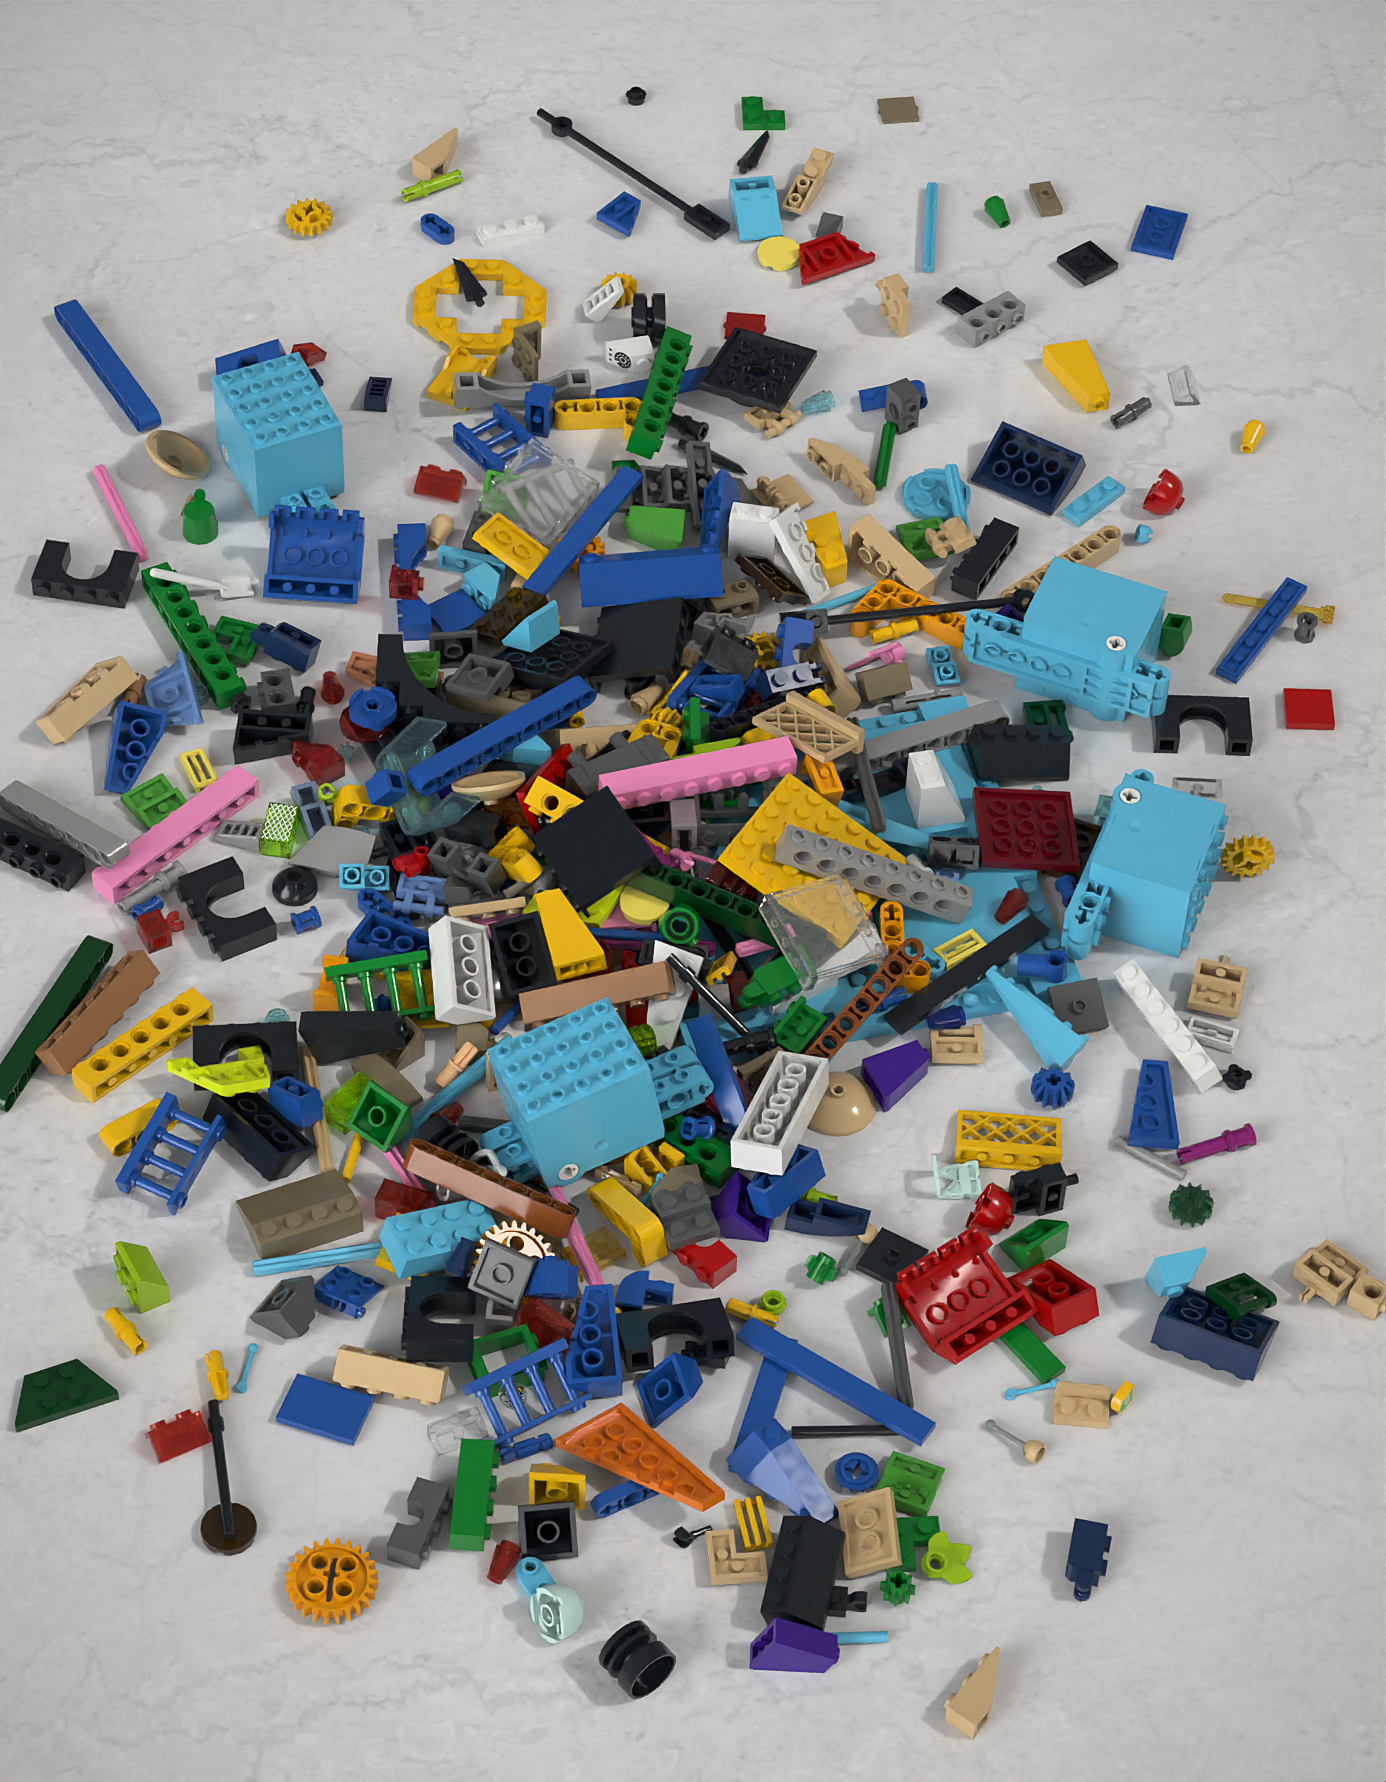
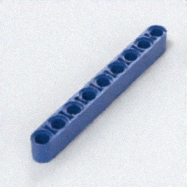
M73 299L54 306L57 321L137 431L141 433L160 426L162 421L157 408L79 302Z
M575 676L415 765L408 771L406 779L421 796H430L585 709L595 701L597 692L581 676Z

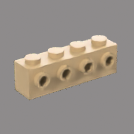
M344 1344L337 1352L332 1381L340 1382L341 1387L355 1389L356 1386L367 1388L366 1391L368 1393L382 1394L387 1392L392 1393L396 1399L409 1400V1397L420 1399L419 1403L435 1406L436 1403H440L445 1398L450 1366L432 1362H407L406 1357Z

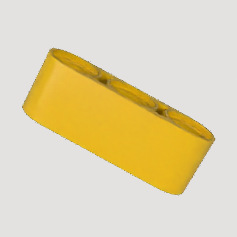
M162 1098L150 1101L108 1123L101 1129L99 1137L113 1156L120 1157L134 1149ZM178 1120L169 1123L167 1132L176 1126Z

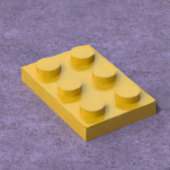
M499 512L482 525L472 537L483 548L487 549L526 580L550 553L547 548Z

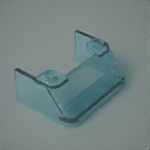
M417 716L376 757V772L388 769L400 771L403 774L408 794L394 803L392 808L402 831L406 835L419 836L454 825L481 801L478 796L450 792L442 801L438 792L423 797L406 779L407 773L412 767L435 755L436 751L432 739L447 726L445 721Z

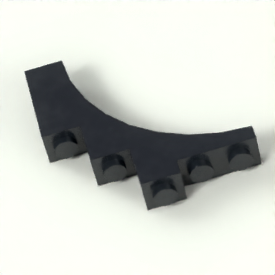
M378 634L376 686L391 691L394 696H399V719L409 721L423 720V744H447V736L467 737L496 721V715L479 714L463 710L442 701L432 694L416 678L409 667L403 650L402 634Z

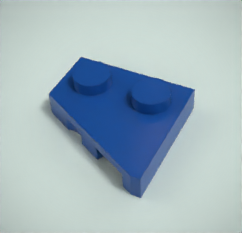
M624 191L597 212V220L630 237L641 208V200Z

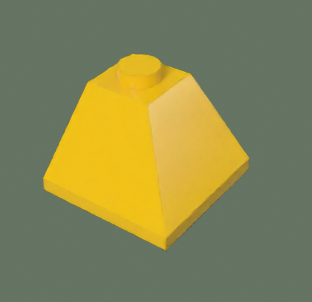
M550 1463L531 1464L529 1471V1504L574 1500L575 1510H585L586 1475L560 1465H552Z

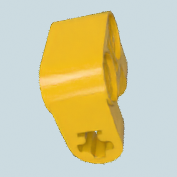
M652 719L641 720L628 739L630 743L652 733L667 752L670 760L672 757L679 756L681 752V730L676 726Z

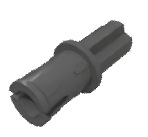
M1142 397L1133 404L1125 405L1123 410L1110 417L1112 425L1119 429L1129 421L1137 420L1140 414L1152 407L1150 399Z

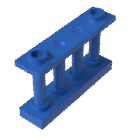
M497 403L493 404V418L474 428H467L461 422L453 425V442L486 473L489 469L516 476L538 463L544 468L552 466L553 455L551 450L539 442L506 409H503ZM497 425L504 431L486 441H481L477 437ZM510 438L518 443L499 454L491 450V448ZM523 451L528 452L532 456L513 467L508 466L504 462Z
M702 658L668 696L667 706L672 711L677 709L679 714L682 712L683 706L688 705L690 697L700 698V701L721 709L718 713L700 707V711L709 713V721L738 712L744 706L747 695H751L752 690L759 691L755 679L760 676L761 669L756 668L749 676L745 684V693L738 702H730L690 692L689 688L698 675H725L704 663Z
M166 1092L115 1180L119 1191L128 1195L131 1189L136 1187L149 1191L168 1200L166 1204L169 1212L175 1216L178 1209H182L188 1199L187 1193L216 1142H220L225 1135L226 1126L222 1116L217 1114L213 1123H208L181 1111L176 1096ZM178 1120L205 1132L206 1135L201 1144L197 1146L168 1133L167 1127L169 1123ZM165 1142L194 1156L188 1167L184 1168L155 1155L154 1150L157 1144ZM151 1164L180 1177L181 1179L174 1191L141 1177V1172L145 1165Z
M565 1338L557 1340L461 1386L465 1396L474 1393L476 1398L479 1397L497 1435L492 1440L495 1441V1445L498 1444L499 1448L515 1442L513 1436L570 1409L571 1413L585 1408V1401L592 1398L591 1393L579 1397L576 1390L567 1387L566 1367L561 1359L563 1357L561 1351L569 1348ZM544 1359H547L548 1363H552L569 1400L568 1403L556 1409L537 1370L539 1368L537 1363ZM521 1370L524 1375H528L546 1413L531 1420L513 1382L515 1380L513 1374ZM496 1382H499L500 1386L503 1385L521 1423V1426L508 1432L489 1394L491 1391L489 1386Z

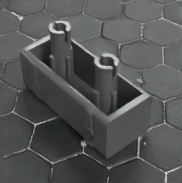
M616 732L609 738V743L615 750L588 762L579 750L569 754L567 761L573 768L566 772L565 791L585 801L598 792L599 775L669 761L670 757L652 733L629 743L622 732Z

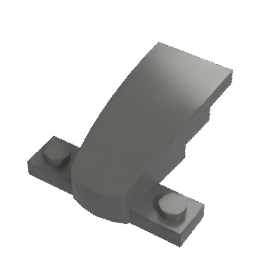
M688 440L685 444L687 468L665 464L663 468L641 465L638 469H633L643 474V481L617 512L629 513L630 505L685 509L686 512H691L692 527L701 528L704 488L716 475L714 469H712L710 442ZM615 467V469L613 470V477L619 472V470L622 467Z

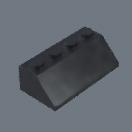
M973 725L966 746L978 780H1069L1070 741L1064 725Z
M257 1092L236 1093L232 1097L214 1093L202 1117L204 1121L212 1124L217 1114L222 1116L226 1126L223 1139L269 1182L288 1177L317 1148Z
M783 1516L760 1613L767 1625L775 1618H780L824 1631L846 1538L844 1531L811 1516Z

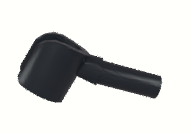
M708 1525L688 1532L681 1526L675 1530L674 1535L676 1537L673 1538V1541L685 1549L690 1546L694 1539L704 1535L705 1531H711L712 1527Z

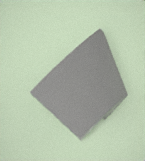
M703 612L694 622L692 639L684 648L694 649L699 653V660L703 658L702 647L716 625L722 628L727 626L736 632V636L744 639L745 636H748L754 624L755 615H748L747 618H733L732 613Z
M324 825L288 861V865L305 868L309 871L313 870L335 878L339 876V864L368 865L376 836L354 829Z

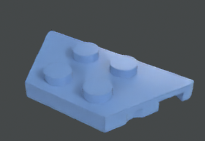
M180 651L176 655L179 658L169 668L165 665L158 672L157 676L144 686L148 706L167 711L165 726L203 724L204 721L187 656L183 651Z

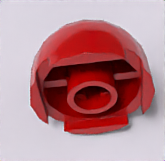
M1166 468L1158 476L1161 480L1153 483L1143 503L1144 506L1142 508L1154 515L1164 516L1171 513L1174 508L1179 510L1185 500L1182 497L1184 490L1182 481L1177 475Z
M989 1183L975 1202L976 1207L974 1212H970L965 1227L969 1229L974 1226L978 1232L984 1231L987 1236L996 1235L1003 1228L1008 1230L1015 1218L1011 1214L1013 1201L1009 1193L995 1183Z

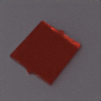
M727 312L726 322L723 325L725 329L724 340L728 339L735 327L764 335L766 331V315Z

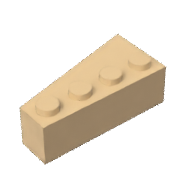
M865 515L849 527L847 561L877 582L889 579L926 598L934 594L936 577L871 515Z
M122 655L98 662L35 722L52 744L59 742L65 744L75 737L77 730L86 726L91 721V718L134 683L138 676Z

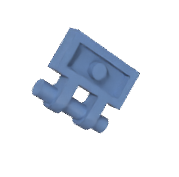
M401 873L396 890V898H402L404 901L394 900L393 910L402 911L403 914L407 915L418 913L425 914V917L433 918V916L443 917L444 907L435 905L436 903L446 904L443 887L447 879L421 875L408 878L404 873ZM414 900H417V901H424V902H427V903H426V904H420V903H413V901H414Z

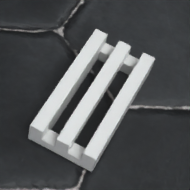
M1191 1015L1186 1027L1199 1044L1231 1054L1234 1051V1046L1240 1033V1029Z

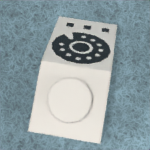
M648 335L605 342L606 362L632 373L652 369L655 352Z

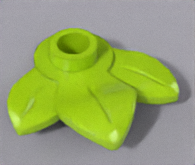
M945 1531L938 1532L928 1542V1552L921 1560V1569L926 1576L933 1579L942 1577L951 1584L967 1582L973 1576L970 1570L964 1566L969 1558L971 1546L963 1543H950ZM930 1562H936L939 1565V1569H933L930 1566Z

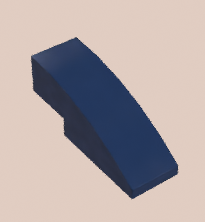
M821 1197L818 1203L799 1198L798 1201L789 1207L784 1230L831 1237L864 1235L871 1210Z

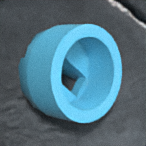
M1139 524L1135 532V542H1150L1152 538L1148 536L1153 534L1152 529L1149 526Z

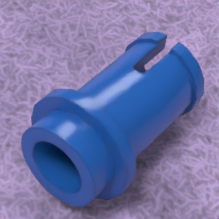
M153 895L142 904L134 905L131 915L137 923H144L148 921V917L162 910L164 903L159 896Z

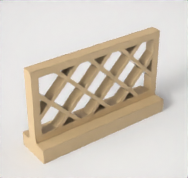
M795 691L786 694L785 702L752 718V724L777 738L788 736L793 747L824 764L849 751L855 754L863 751L864 729ZM780 721H788L794 723H782ZM798 731H807L812 733H800ZM816 741H824L830 743H817ZM819 750L829 751V752H827V753L824 754V753H822V752L819 751Z

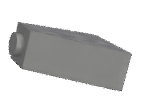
M672 799L669 801L671 850L679 848L684 852L690 851L697 854L694 799Z

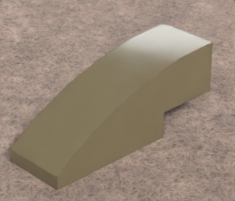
M376 1053L363 1055L350 1063L354 1076H358L355 1079L357 1078L358 1082L365 1086L369 1080H372L411 1107V1109L424 1101L413 1085Z

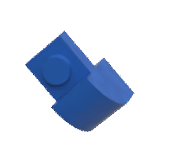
M650 1271L633 1272L621 1281L615 1306L623 1313L642 1310L645 1308V1304L656 1306L673 1305L674 1284L663 1280H649Z

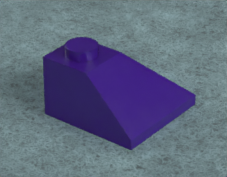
M736 1172L712 1203L711 1211L721 1229L720 1233L730 1239L767 1242L771 1219L755 1214L747 1191V1186L751 1180L740 1172Z

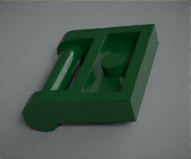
M1063 700L1023 702L1022 710L1026 725H1053L1050 712H1053L1056 715L1058 725L1065 726L1070 743L1074 740L1073 733L1068 727L1065 715L1066 706Z
M1245 1272L1206 1286L1205 1296L1214 1301L1216 1305L1228 1311L1229 1317L1234 1321L1242 1319L1247 1313L1263 1307L1268 1309L1277 1304L1276 1295ZM1257 1297L1256 1299L1251 1300V1301H1248V1302H1246V1303H1243V1304H1240V1303H1239V1302L1248 1300V1299H1250V1298Z

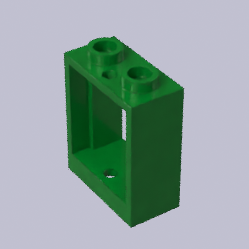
M523 1324L474 1339L473 1362H467L473 1379L476 1380L489 1373L482 1358L483 1355L524 1344L528 1354L536 1351L539 1348L535 1333H530L527 1324ZM546 1359L537 1363L539 1366L537 1370L543 1382H545V1370H548ZM522 1370L513 1374L515 1377L513 1382L517 1386L516 1388L532 1386L528 1375H524ZM499 1382L489 1386L491 1398L504 1394L505 1389L503 1385H499Z

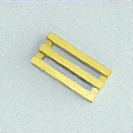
M202 747L179 754L183 768L196 793L201 792V788L205 789L207 785L218 780ZM196 755H199L210 779H206L195 757ZM187 758H190L200 782H198Z
M970 929L932 949V951L944 960L945 971L947 972L987 945V943L973 929ZM972 938L974 939V940H972V941H970V942H968V943H966V944H963V943H965L966 941H968V940H970V939H972ZM955 948V950H953V951H951V952H949V953L943 955L944 953L948 952L949 950Z

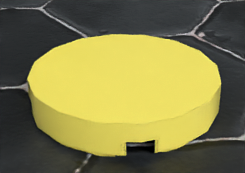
M770 237L759 244L758 260L763 266L767 268L768 266L773 267V270L776 271L789 270L794 268L799 261V245L787 237Z
M627 885L621 892L619 906L628 921L646 926L652 925V922L657 921L661 915L669 911L670 903Z

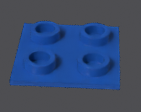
M339 1265L314 1285L317 1302L327 1305L332 1309L338 1307L339 1312L345 1310V1314L355 1319L364 1317L366 1308L363 1306L384 1288V1285L375 1282L374 1279L364 1277L352 1272L347 1267Z

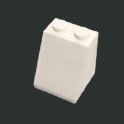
M733 502L729 519L728 558L735 559L738 553L767 557L774 564L778 539L772 532L768 521L780 513L779 508Z
M933 750L909 753L905 794L917 829L965 822V816L953 782Z

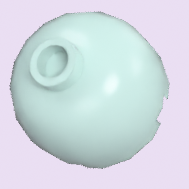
M554 1583L537 1588V1593L531 1596L530 1609L534 1624H541L545 1632L540 1633L541 1636L550 1643H558L574 1635L580 1629L584 1618V1602L582 1598L572 1588L564 1584Z

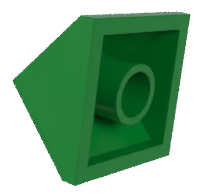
M369 1080L346 1126L384 1153H388L413 1130L411 1107L374 1081Z
M1038 1219L1000 1242L999 1246L1023 1271L1065 1249L1069 1225L1067 1221Z

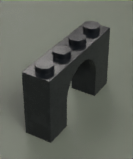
M46 539L31 577L33 595L125 609L139 572L138 553L115 549L110 564L103 574L91 579H78L66 573L71 561L69 542Z
M1168 695L1164 713L1158 716L1151 715L1154 753L1178 754L1180 725L1189 720L1203 719L1216 724L1222 730L1226 755L1250 756L1253 736L1249 697Z
M494 759L490 761L481 773L503 770L524 772L526 777L524 783L512 794L503 797L517 798L516 792L539 768ZM461 796L441 821L447 839L493 849L508 833L502 815L481 811L486 806L484 801L470 800Z
M233 856L178 877L179 888L176 889V893L180 902L186 903L190 918L192 920L196 919L201 935L208 938L212 953H217L222 962L277 940L276 923L266 907L236 918L221 917L209 909L217 900L245 889L243 871Z
M296 1021L193 1026V1061L199 1067L220 1064L234 1050L259 1045L262 1052L271 1060L272 1082L285 1076L299 1080ZM194 1083V1091L208 1090Z
M411 1276V1285L405 1286L403 1334L401 1335V1350H406L407 1362H473L474 1324L438 1323L429 1320L433 1316L442 1314L475 1315L476 1292L467 1288L471 1277L464 1279L459 1276Z
M720 1297L616 1313L619 1349L627 1373L654 1369L652 1342L668 1334L681 1333L697 1338L702 1343L708 1360L735 1356L734 1333Z

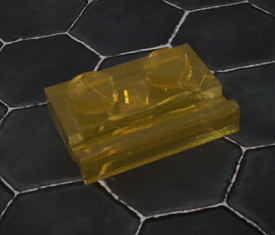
M605 1226L584 1237L600 1272L626 1258V1250L620 1247V1243ZM570 1245L560 1250V1257L563 1260H567L569 1265L578 1266V1276L582 1283L585 1282L586 1279Z

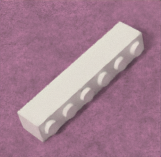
M1134 959L1113 972L1120 988L1201 1093L1223 1079L1214 1062Z

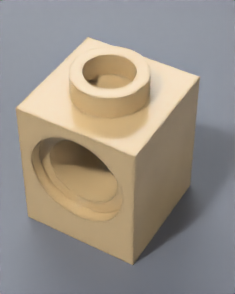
M1363 1272L1350 1289L1346 1305L1375 1321L1380 1312L1386 1313V1284Z

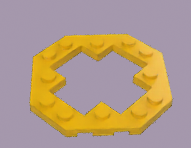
M459 259V261L465 263L477 280L503 281V296H525L524 319H501V334L457 333V318L436 317L437 294L459 295L460 280L454 263L415 287L413 324L419 328H425L428 331V335L439 343L444 342L449 346L450 351L456 343H459L471 355H501L507 351V347L512 345L514 328L534 321L540 323L541 329L546 327L547 290L505 260Z

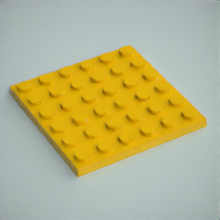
M788 772L723 851L717 861L802 923L824 932L827 941L841 950L881 897L774 861L776 842L787 824L905 865L907 863L905 861L906 857Z

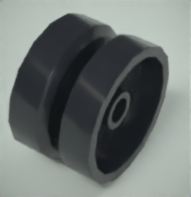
M633 293V307H631L633 337L647 336L648 328H651V339L653 342L661 341L666 329L665 293H653L651 296V307L647 305L645 293Z

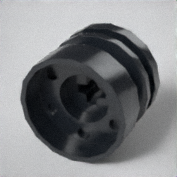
M437 1115L429 1119L418 1129L412 1138L431 1143L466 1160H469L475 1152L479 1151L477 1142L464 1131H460L457 1125L445 1115Z
M641 1620L630 1622L616 1631L603 1646L598 1657L600 1665L608 1670L610 1676L618 1678V1684L633 1699L643 1698L656 1690L669 1677L676 1664V1656L663 1642L657 1641V1635Z

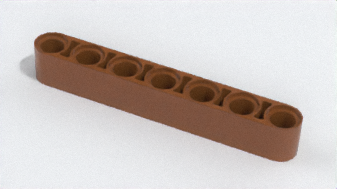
M914 937L907 938L804 1055L827 1058L828 1062H830L918 962L924 953L923 943ZM905 947L914 948L917 955H907ZM889 966H897L900 969V974H892L889 971ZM872 984L882 985L884 993H876L872 988ZM863 1002L866 1004L867 1012H860L856 1008V1003ZM843 1020L849 1022L851 1030L844 1031L841 1029L839 1022ZM830 1039L834 1043L835 1048L831 1050L826 1049L823 1046V1040Z
M420 1139L410 1140L402 1164L403 1168L520 1222H525L527 1225L551 1236L562 1239L569 1236L577 1213L573 1207Z

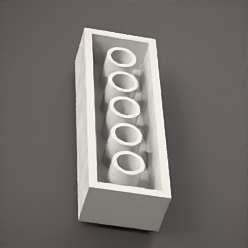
M778 1051L730 1141L731 1167L764 1172L771 1175H783L829 1085V1062L827 1058Z

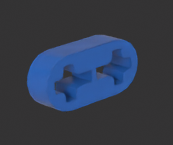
M429 213L421 217V230L423 233L441 245H449L454 242L455 230L452 225L436 214Z

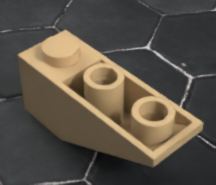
M456 127L412 158V175L427 181L447 174L458 146V129Z
M997 1646L990 1654L985 1653L977 1666L978 1669L974 1674H967L957 1694L953 1692L944 1704L946 1708L945 1721L972 1740L990 1719L1000 1648Z

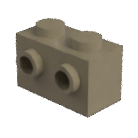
M749 578L723 584L724 596L708 597L704 600L707 612L718 614L732 613L733 618L745 617L759 611V595Z
M895 662L855 673L861 701H869L870 705L884 702L883 697L891 695L892 699L906 696L905 691L913 690L907 662Z

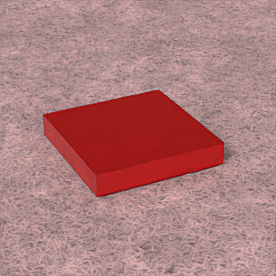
M1283 688L1286 729L1334 730L1335 720L1330 689Z

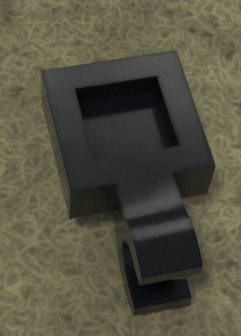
M834 1586L827 1616L846 1617V1610L866 1612L867 1592L855 1591L848 1594V1587Z

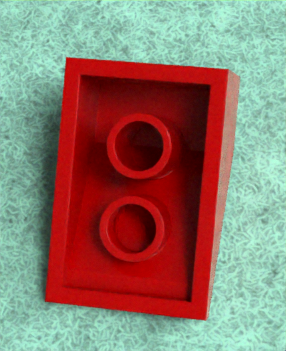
M1052 1259L1043 1261L1007 1278L1017 1293L1024 1288L1027 1290L1040 1309L1038 1313L1033 1315V1318L1042 1328L1054 1336L1062 1335L1068 1330L1086 1324L1089 1320L1100 1316L1096 1288Z

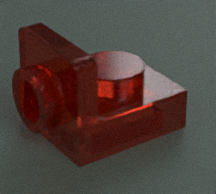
M312 342L294 344L291 354L299 352L307 367L309 363L325 361L327 352Z

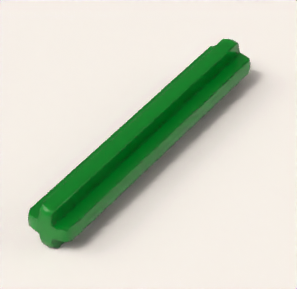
M887 421L883 425L873 481L878 490H882L887 485L897 427L891 421Z

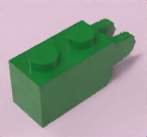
M788 953L754 970L750 981L742 991L743 995L738 999V1004L746 1010L756 1005H759L761 1009L769 1005L775 1006L785 997L799 994L804 989L803 985L808 975L792 954Z

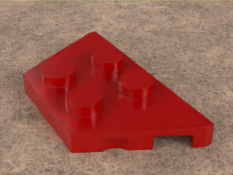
M838 232L801 243L798 250L801 284L806 285L874 262L876 255L871 251L867 254L860 250L859 244L846 239L845 236Z

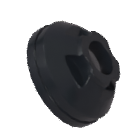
M289 867L280 871L274 877L272 892L276 900L281 904L297 907L305 905L315 898L318 892L316 877L309 870L301 867ZM293 874L301 876V879L297 882H291L287 878Z

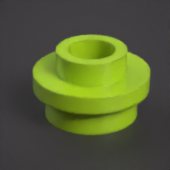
M778 1290L765 1292L760 1298L759 1303L760 1309L775 1315L782 1314L787 1304L786 1298Z

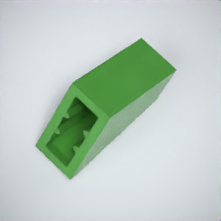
M630 505L629 515L625 514L624 528L628 529L629 539L655 550L680 549L683 547L686 510Z

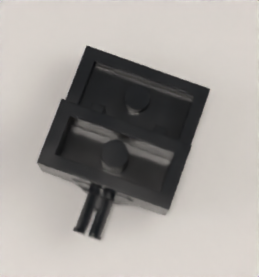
M426 816L405 822L403 817H399L379 824L380 838L384 846L373 849L371 856L373 860L388 856L393 861L394 858L402 854L407 855L414 852V849L419 846H424L431 850L438 839Z
M1060 1162L1051 1165L1045 1164L1037 1169L1026 1172L1020 1171L1015 1175H1011L1008 1190L1013 1201L1011 1214L1035 1209L1039 1217L1063 1210L1066 1187L1079 1184L1077 1174L1074 1173L1066 1176Z

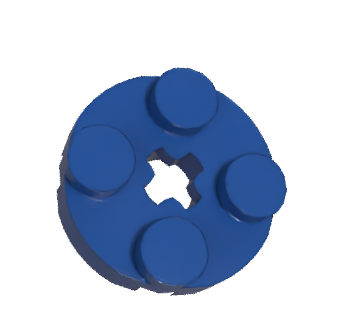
M378 686L371 687V690L364 691L362 688L356 691L349 699L350 720L361 727L371 728L373 731H382L397 716V702L395 701L394 694ZM374 706H377V709H369V708H368V707H371V708H372V707H374Z

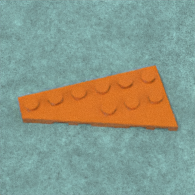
M622 1402L555 1439L557 1448L701 1512L725 1500V1491Z

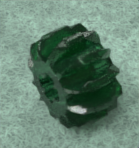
M1189 1182L1187 1187L1179 1184L1177 1190H1173L1170 1194L1168 1209L1169 1212H1172L1173 1220L1180 1219L1181 1226L1189 1223L1193 1228L1195 1223L1203 1226L1205 1220L1212 1216L1214 1201L1210 1197L1209 1190H1202L1201 1184L1194 1187Z

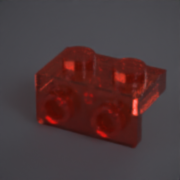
M428 464L427 467L420 465L413 492L417 495L459 504L463 485H467V479L461 471L450 469L448 472L441 470L436 465Z
M191 1409L176 1414V1420L166 1424L164 1419L149 1425L151 1431L145 1433L146 1439L149 1438L159 1464L212 1442L200 1411L192 1413Z

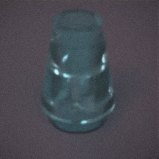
M822 390L802 401L801 407L804 415L831 411V408H835V401L830 390Z

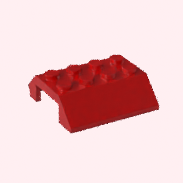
M974 1226L958 1235L959 1242L956 1238H953L937 1248L938 1254L932 1251L917 1260V1267L911 1264L898 1272L899 1281L895 1283L901 1308L932 1352L955 1365L1040 1311L1025 1288L1018 1293L1014 1290L987 1252L993 1245L992 1241L984 1231L980 1233Z

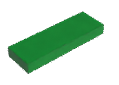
M1023 1322L999 1337L1042 1384L1049 1383L1052 1379L1065 1372L1066 1366Z

